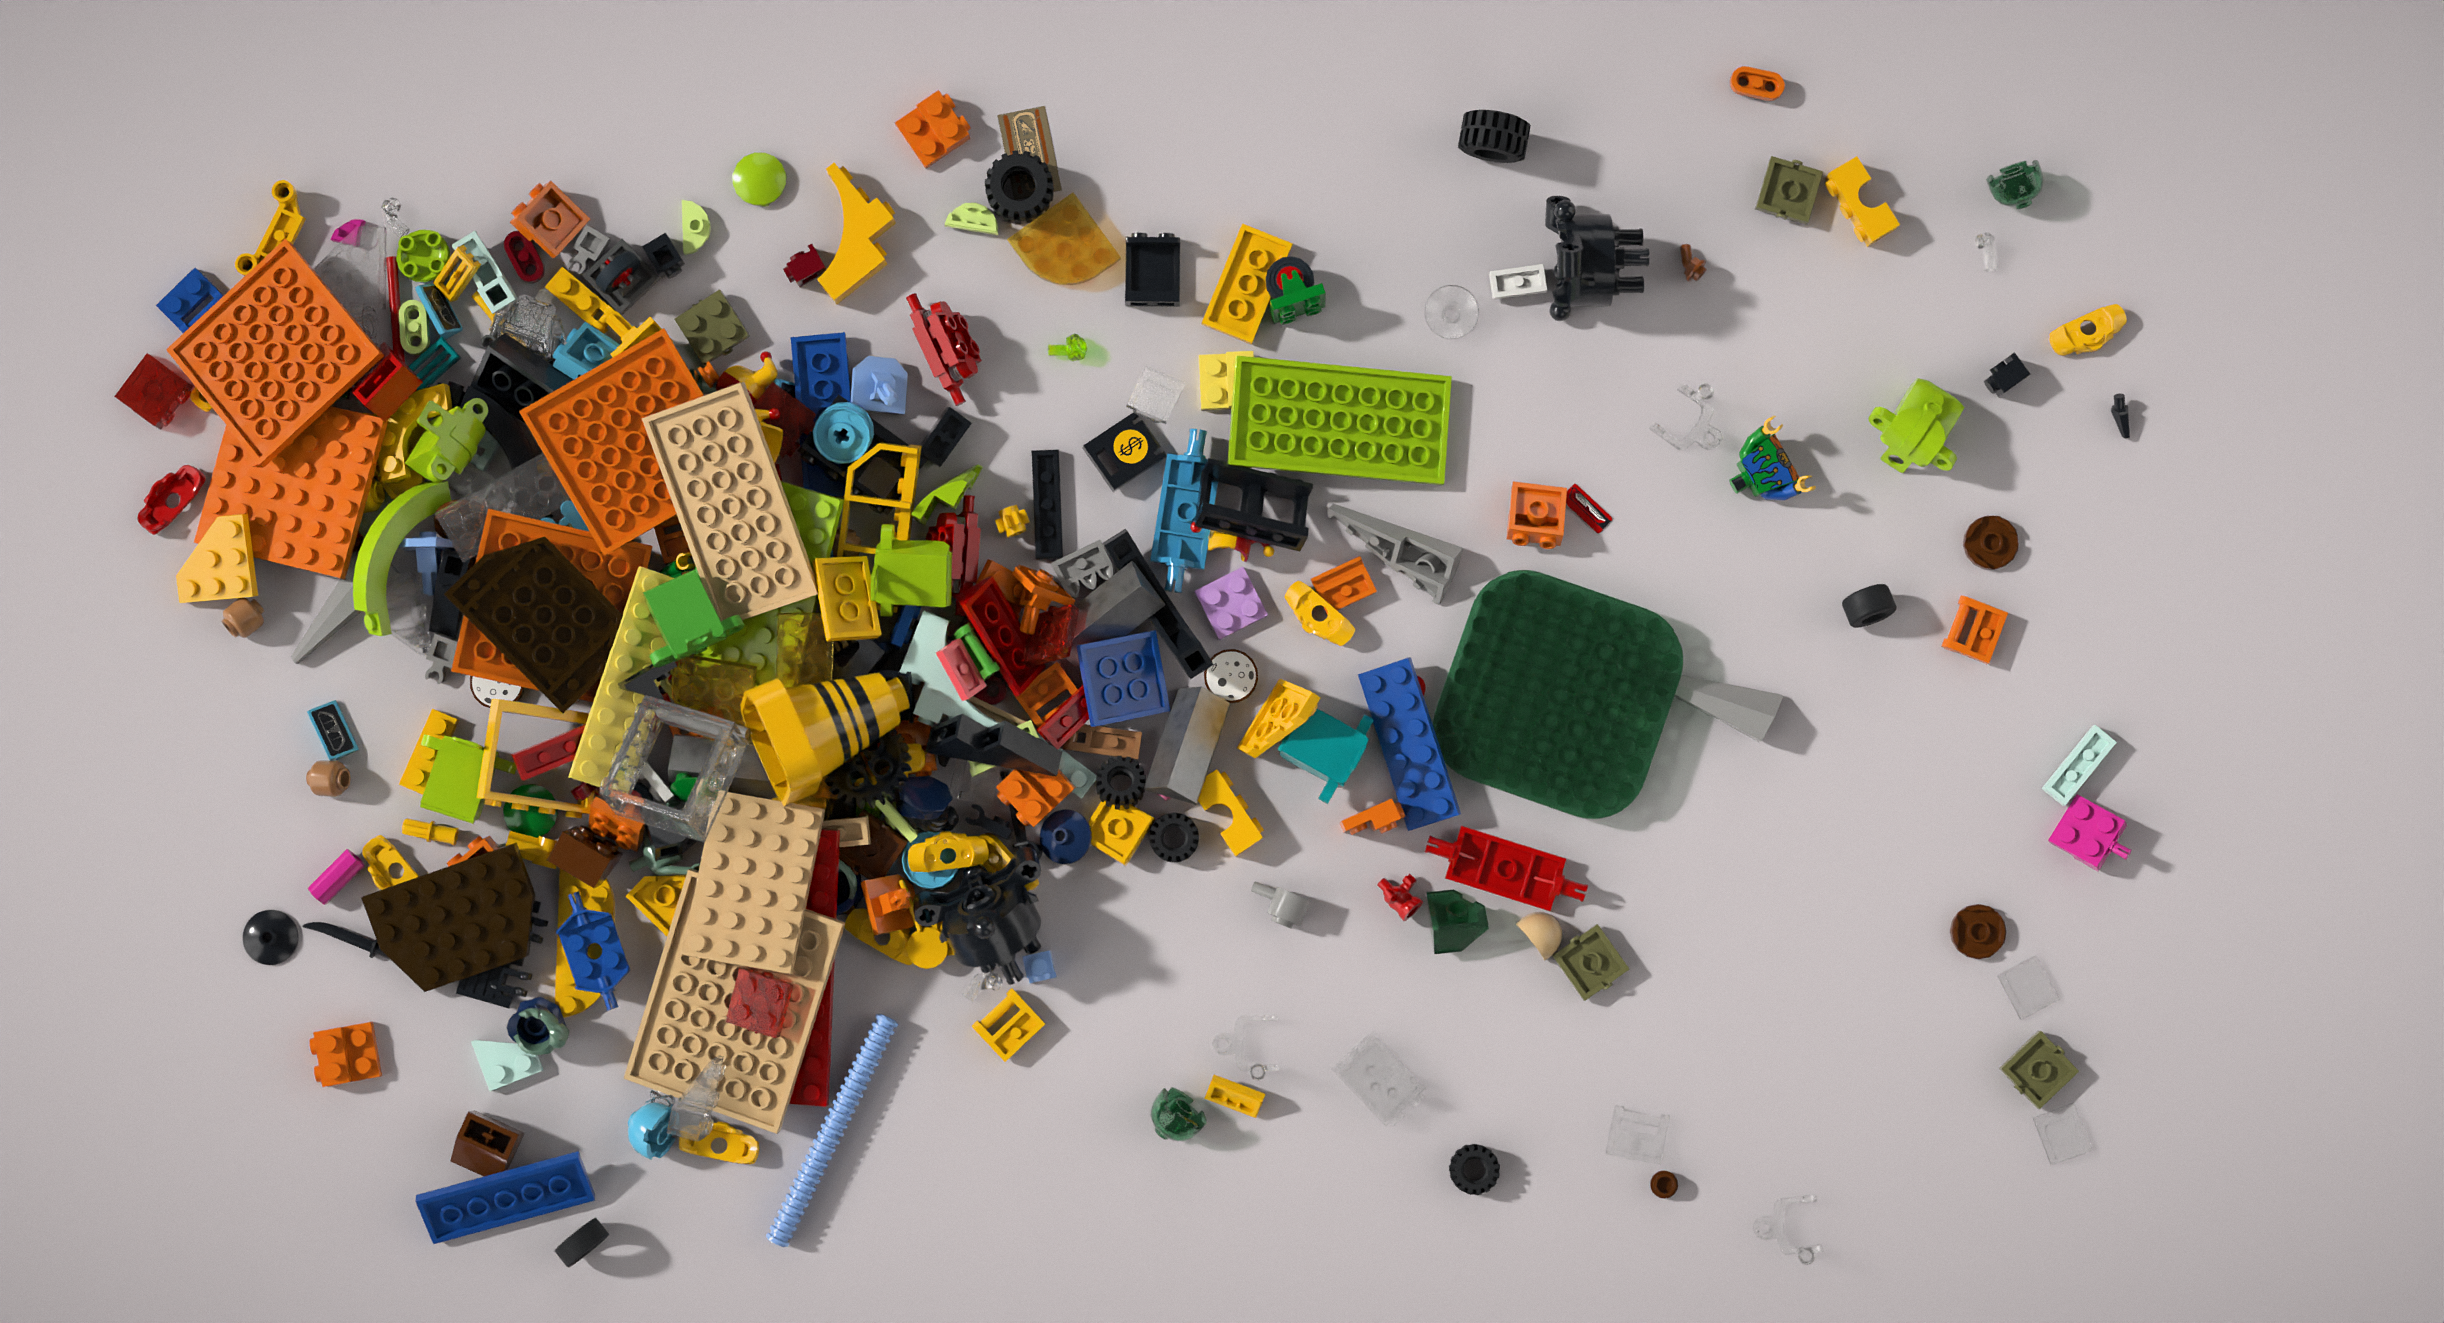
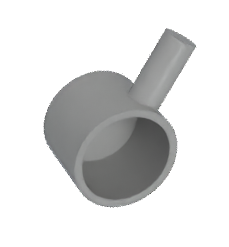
M1256 881L1251 889V892L1272 900L1267 913L1273 915L1271 921L1292 929L1293 924L1301 925L1310 900L1279 887L1273 889Z

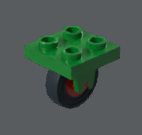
M1292 256L1282 257L1275 261L1268 269L1265 280L1267 291L1272 298L1270 300V315L1274 324L1279 322L1281 325L1289 324L1295 321L1297 316L1303 314L1313 316L1320 313L1322 308H1325L1326 293L1323 284L1314 285L1313 271L1302 259Z

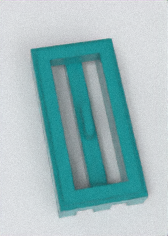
M440 337L408 366L414 372L443 346L445 350L417 374L422 379L451 354L448 360L423 381L417 388V391L430 387L461 359L459 354L443 337Z

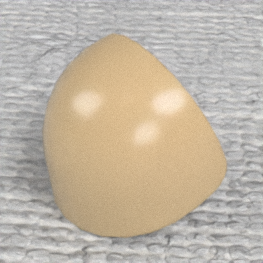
M1533 912L1516 923L1517 927L1526 934L1537 948L1544 961L1558 950L1562 941V929L1558 920L1552 915L1545 912Z

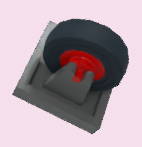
M623 239L618 241L582 275L621 315L629 310L661 279Z

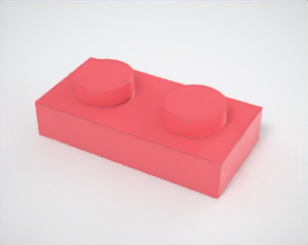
M961 638L952 641L936 652L962 701L971 698L987 686Z

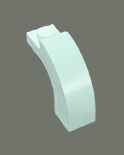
M476 231L452 244L454 250L464 245L467 248L465 252L467 254L471 253L474 256L472 260L480 262L481 266L473 276V280L478 287L477 291L492 314L517 300L510 283Z

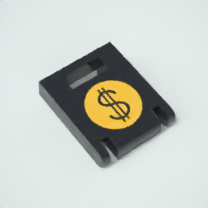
M1137 411L1083 445L1082 448L1113 493L1167 457L1165 451L1160 452L1157 456L1154 454L1155 451L1161 448V445L1143 420L1135 425L1133 424V421L1140 416ZM1104 449L1119 470L1112 476L1097 456Z

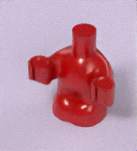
M1409 874L1403 878L1401 885L1393 886L1386 878H1383L1377 886L1383 891L1385 902L1398 913L1403 921H1407L1423 904L1420 898L1409 893L1417 880Z

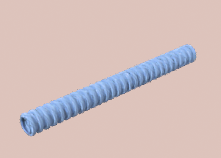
M876 1014L875 1018L877 1020L872 1022L873 1028L868 1030L869 1036L864 1038L865 1044L860 1046L861 1052L856 1054L857 1060L852 1062L854 1066L852 1069L849 1068L848 1072L850 1074L845 1076L844 1080L846 1082L841 1084L840 1088L842 1090L837 1092L838 1098L833 1100L834 1106L829 1108L830 1114L825 1116L826 1122L821 1124L822 1130L817 1132L818 1138L813 1140L814 1146L809 1148L811 1152L806 1154L805 1158L807 1160L802 1162L801 1166L803 1168L798 1170L797 1174L799 1176L794 1178L793 1182L795 1184L790 1186L791 1192L786 1194L787 1200L782 1202L783 1208L778 1210L779 1216L774 1218L775 1224L770 1226L772 1231L766 1234L769 1241L781 1247L789 1246L788 1240L793 1238L792 1232L797 1230L796 1224L801 1222L800 1216L805 1214L804 1208L809 1206L807 1201L813 1198L811 1193L817 1190L815 1185L820 1184L821 1180L819 1177L824 1175L823 1169L828 1167L827 1161L832 1159L831 1153H835L836 1148L834 1147L839 1145L840 1141L838 1139L843 1137L844 1133L842 1131L847 1129L848 1125L846 1123L851 1121L852 1117L850 1115L855 1113L854 1107L859 1105L858 1099L863 1097L862 1091L867 1089L866 1083L871 1081L870 1075L875 1073L873 1069L879 1065L877 1061L882 1059L883 1055L881 1053L886 1051L887 1047L885 1045L890 1043L889 1037L894 1035V1027H898L897 1021L883 1014Z

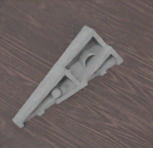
M1332 504L1327 513L1330 519L1336 518L1347 527V533L1351 536L1355 534L1366 543L1365 547L1397 573L1403 572L1414 581L1413 586L1418 590L1422 588L1433 597L1432 601L1435 604L1439 605L1442 602L1458 569L1463 547Z
M359 550L349 564L345 580L340 579L292 654L291 658L294 663L299 664L362 612L354 610L353 578ZM392 563L388 572L386 588L401 576Z
M1641 668L1637 675L1757 742L1763 740L1783 699L1782 695L1648 668Z

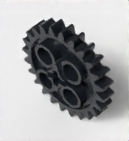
M893 728L863 749L864 755L869 760V768L877 781L876 785H873L872 778L865 769V761L859 752L852 761L843 763L826 775L829 777L824 781L828 786H831L829 789L831 793L837 795L840 802L846 800L850 807H853L857 802L860 809L864 808L866 802L873 809L877 800L882 805H885V797L887 795L895 799L893 790L902 791L903 788L899 784L900 781H909L904 772L912 771L911 766L905 763L912 760V757L909 753H906L910 748L906 743H903L905 739L902 735L897 734V731ZM880 743L878 749L870 751L873 744ZM890 766L887 773L879 775L882 768ZM864 778L860 786H854L856 780Z

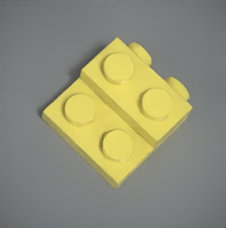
M1253 351L1199 355L1201 410L1232 408L1235 357H1254Z

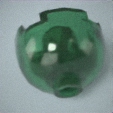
M2034 160L2032 162L2033 165H2027L2026 161H2021L1999 169L2002 173L2000 176L1994 178L1993 175H1989L1986 181L1992 196L2000 204L2016 206V209L2030 206L2032 204L2031 200L2038 196L2043 187L2044 179L2039 162Z
M1171 1087L1169 1091L1166 1088L1162 1089L1152 1104L1150 1114L1153 1125L1156 1127L1155 1132L1161 1138L1181 1142L1191 1139L1198 1134L1206 1125L1207 1119L1202 1110L1198 1114L1196 1109L1190 1105L1194 1101L1191 1097L1174 1087Z

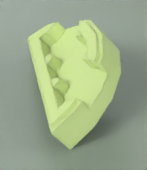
M682 200L683 254L688 255L697 252L706 240L709 239L711 225L709 217L701 206L692 201Z
M964 203L962 206L955 208L949 213L944 224L945 227L998 235V223L994 214L986 206L978 203Z
M887 796L885 797V805H882L879 800L875 801V805L886 815L885 820L891 828L898 829L910 843L918 837V830H914L907 817L902 816L898 812L896 802L891 804L887 800Z

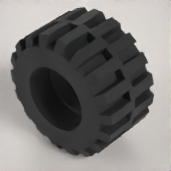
M1482 109L1469 111L1463 115L1458 148L1467 155L1481 160L1498 163L1522 161L1525 159L1531 125L1516 115L1501 111Z
M1018 150L1012 151V155L1008 156L1007 153L1001 155V160L998 161L996 159L992 163L993 167L987 171L985 191L991 208L994 209L998 216L1001 215L1005 221L1010 222V220H1013L1015 224H1021V221L1030 223L1033 218L1037 217L1039 219L1042 217V212L1044 210L1047 212L1050 208V201H1053L1054 184L1047 164L1045 162L1042 163L1040 157L1037 155L1033 157L1027 151L1019 154ZM1025 174L1035 181L1036 189L1028 199L1015 201L1005 195L1003 189L1005 182L1013 175Z

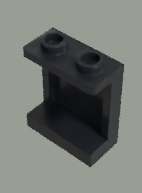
M1132 233L1131 237H1126L1125 306L1180 307V237H1175L1173 233H1159L1158 237H1148L1147 233Z

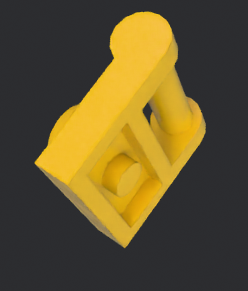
M1013 988L1006 993L1007 997L980 1022L977 1020L972 1025L974 1030L1004 1062L1046 1024ZM1016 1004L1020 1011L992 1036L988 1029Z

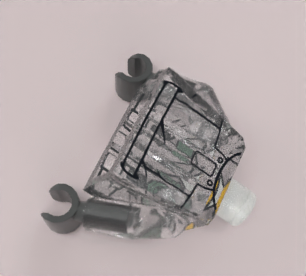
M540 289L535 298L525 294L520 295L516 301L495 313L489 327L490 334L482 337L481 345L486 347L490 339L495 341L502 334L506 333L536 354L544 357L551 354V359L547 360L548 363L555 361L556 359L552 356L561 343L564 345L565 331L563 321L557 315V307L551 304L554 298L553 294L548 290Z

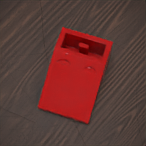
M383 342L378 348L384 357L350 389L365 407L386 422L417 390L423 381Z

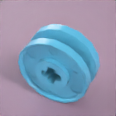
M840 402L827 407L817 419L813 430L814 444L819 453L827 460L838 464L851 463L858 460L867 451L874 436L873 422L869 414L860 406L850 402ZM842 429L848 431L845 437L839 434Z
M927 831L918 833V837L911 843L908 842L903 850L902 864L905 874L913 883L925 889L935 890L947 886L954 881L960 871V868L933 872H913L910 870L908 863L910 847L916 843L925 842V838L933 837L939 834V832ZM946 848L940 854V859L944 863H952L956 858V852L952 848Z

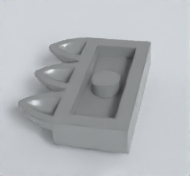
M1101 540L1051 563L1063 589L1075 598L1078 597L1080 591L1079 581L1086 587L1094 590L1097 582L1096 573L1105 580H1108L1114 574L1113 565Z

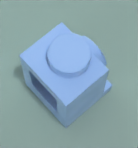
M1051 950L1022 956L1029 983L1057 977Z

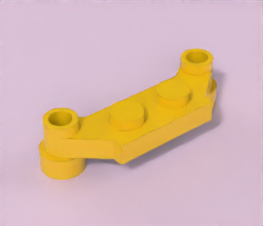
M286 180L277 181L272 187V195L279 202V207L255 254L243 253L235 261L236 270L243 276H246L284 239L294 244L306 220L300 213L296 189ZM289 191V195L284 197V194ZM253 264V267L248 270V266Z

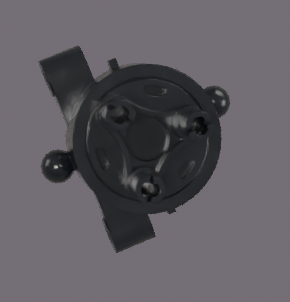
M1551 196L1546 199L1545 226L1557 233L1561 239V242L1555 245L1558 258L1557 264L1554 267V275L1560 281L1556 284V290L1552 291L1554 302L1549 310L1554 320H1566L1571 313L1570 307L1611 306L1613 295H1619V293H1644L1643 276L1619 277L1620 269H1624L1625 266H1649L1650 258H1640L1649 256L1648 248L1625 250L1624 247H1619L1629 245L1642 246V228L1619 229L1618 227H1613L1610 214L1575 215L1576 207L1569 198L1564 196Z
M1031 847L1019 849L1005 868L994 873L985 871L981 864L965 867L964 879H962L959 888L951 892L934 893L923 891L913 898L914 916L917 923L922 926H932L943 921L939 939L941 943L948 941L954 955L961 964L969 967H980L983 973H989L996 968L995 966L1001 968L1009 985L1015 984L1014 977L1017 982H1020L1024 977L1015 961V954L1023 948L1028 954H1033L1041 948V944L1036 937L1041 926V917L1034 905L1035 902H1038L1036 894L1028 892L1024 885L1035 881L1041 875L1038 853Z

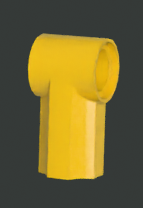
M513 831L509 832L506 846L517 842L523 859L530 860L533 864L556 869L554 864L547 861L557 842L556 840L541 836L536 838Z

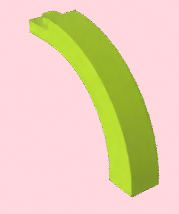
M430 480L408 489L387 505L368 530L355 565L353 601L354 610L366 613L364 623L369 634L377 636L392 634L386 599L387 577L392 559L405 536L418 523L428 516L435 514L441 505L451 501L448 481L433 482Z

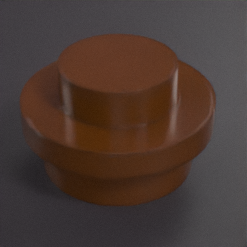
M1662 1170L1652 1176L1650 1188L1654 1195L1666 1199L1676 1193L1678 1181L1673 1173Z

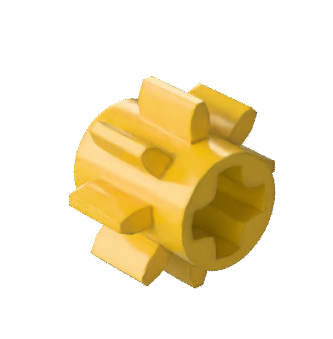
M1012 505L998 511L1000 518L996 519L995 522L999 533L1006 532L1007 538L1027 531L1025 524L1030 523L1025 509L1019 511L1017 505Z

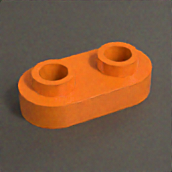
M1742 66L1737 68L1730 77V87L1736 94L1756 99L1776 100L1781 96L1785 88L1784 80L1778 73ZM1739 79H1746L1748 85L1741 86L1739 84ZM1765 85H1773L1774 91H1767Z

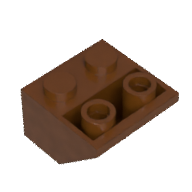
M580 825V827L575 826L562 832L547 861L592 888H596L604 882L622 858L623 853L617 850L619 847L615 843L606 839L602 841L594 836L595 833L590 828Z
M469 1111L456 1137L450 1162L483 1177L507 1171L525 1133L478 1111Z

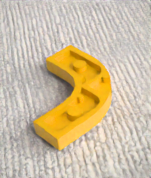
M443 383L415 391L388 419L378 458L382 482L388 484L411 477V471L405 464L408 459V440L411 432L418 425L417 419L429 401H434L446 411L453 409L449 385ZM430 411L427 419L439 416L440 414L436 411Z

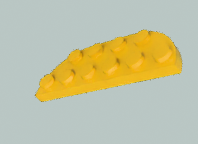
M560 869L558 929L573 914V908L568 895L575 892H580L583 906L587 907V910L611 913L615 924V898L608 879L606 878L600 886L592 888ZM557 934L555 1004L559 1006L563 1018L584 1012L602 995L596 992L575 989L576 984L559 934ZM593 943L588 947L589 957L598 959L601 956L602 948L599 944Z

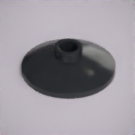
M265 910L255 914L247 922L243 931V945L247 954L256 962L264 965H276L286 961L294 953L298 944L299 937L296 924L287 914L277 910ZM267 932L272 934V940L269 943L264 941V934Z

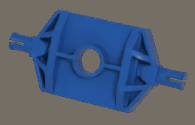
M575 892L568 895L573 908V914L561 925L556 934H559L576 984L575 989L600 993L605 1001L607 1011L619 1007L613 991L630 972V968L611 913L587 910V907L583 906L580 892ZM593 943L599 944L602 948V954L598 959H592L588 955V947Z

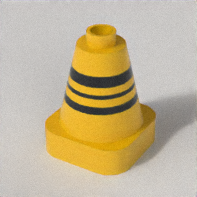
M880 673L785 688L782 682L776 678L746 690L741 702L744 723L751 730L750 738L779 801H782L783 806L815 794L823 777L900 724L899 712L910 707L906 691L900 680L896 677L886 681Z

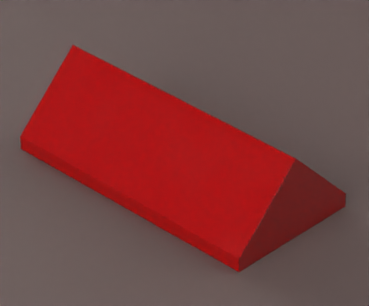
M989 576L955 596L969 622L974 626L975 632L991 659L998 664L999 672L1007 686L1017 697L1023 693L1046 666L1028 635L1020 632L1021 623L993 576Z

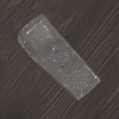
M720 1055L712 1059L672 1106L667 1128L668 1134L700 1141L711 1133L713 1127V1119H711L712 1108L717 1106L719 1100V1092H716L718 1081L722 1080L725 1072V1065H722L724 1056Z

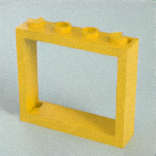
M492 699L476 798L485 799L484 805L501 807L502 802L512 803V809L528 811L529 806L539 807V813L555 815L556 810L566 811L565 816L582 818V813L590 814V805L594 800V791L583 801L578 799L577 804L490 791L502 712L583 725L586 724L589 713L572 710L562 713L558 708Z

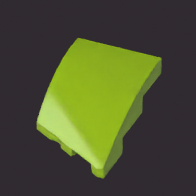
M978 464L970 467L927 495L911 514L915 521L925 526L938 503L947 508L950 506L956 510L966 490L972 488L983 467Z

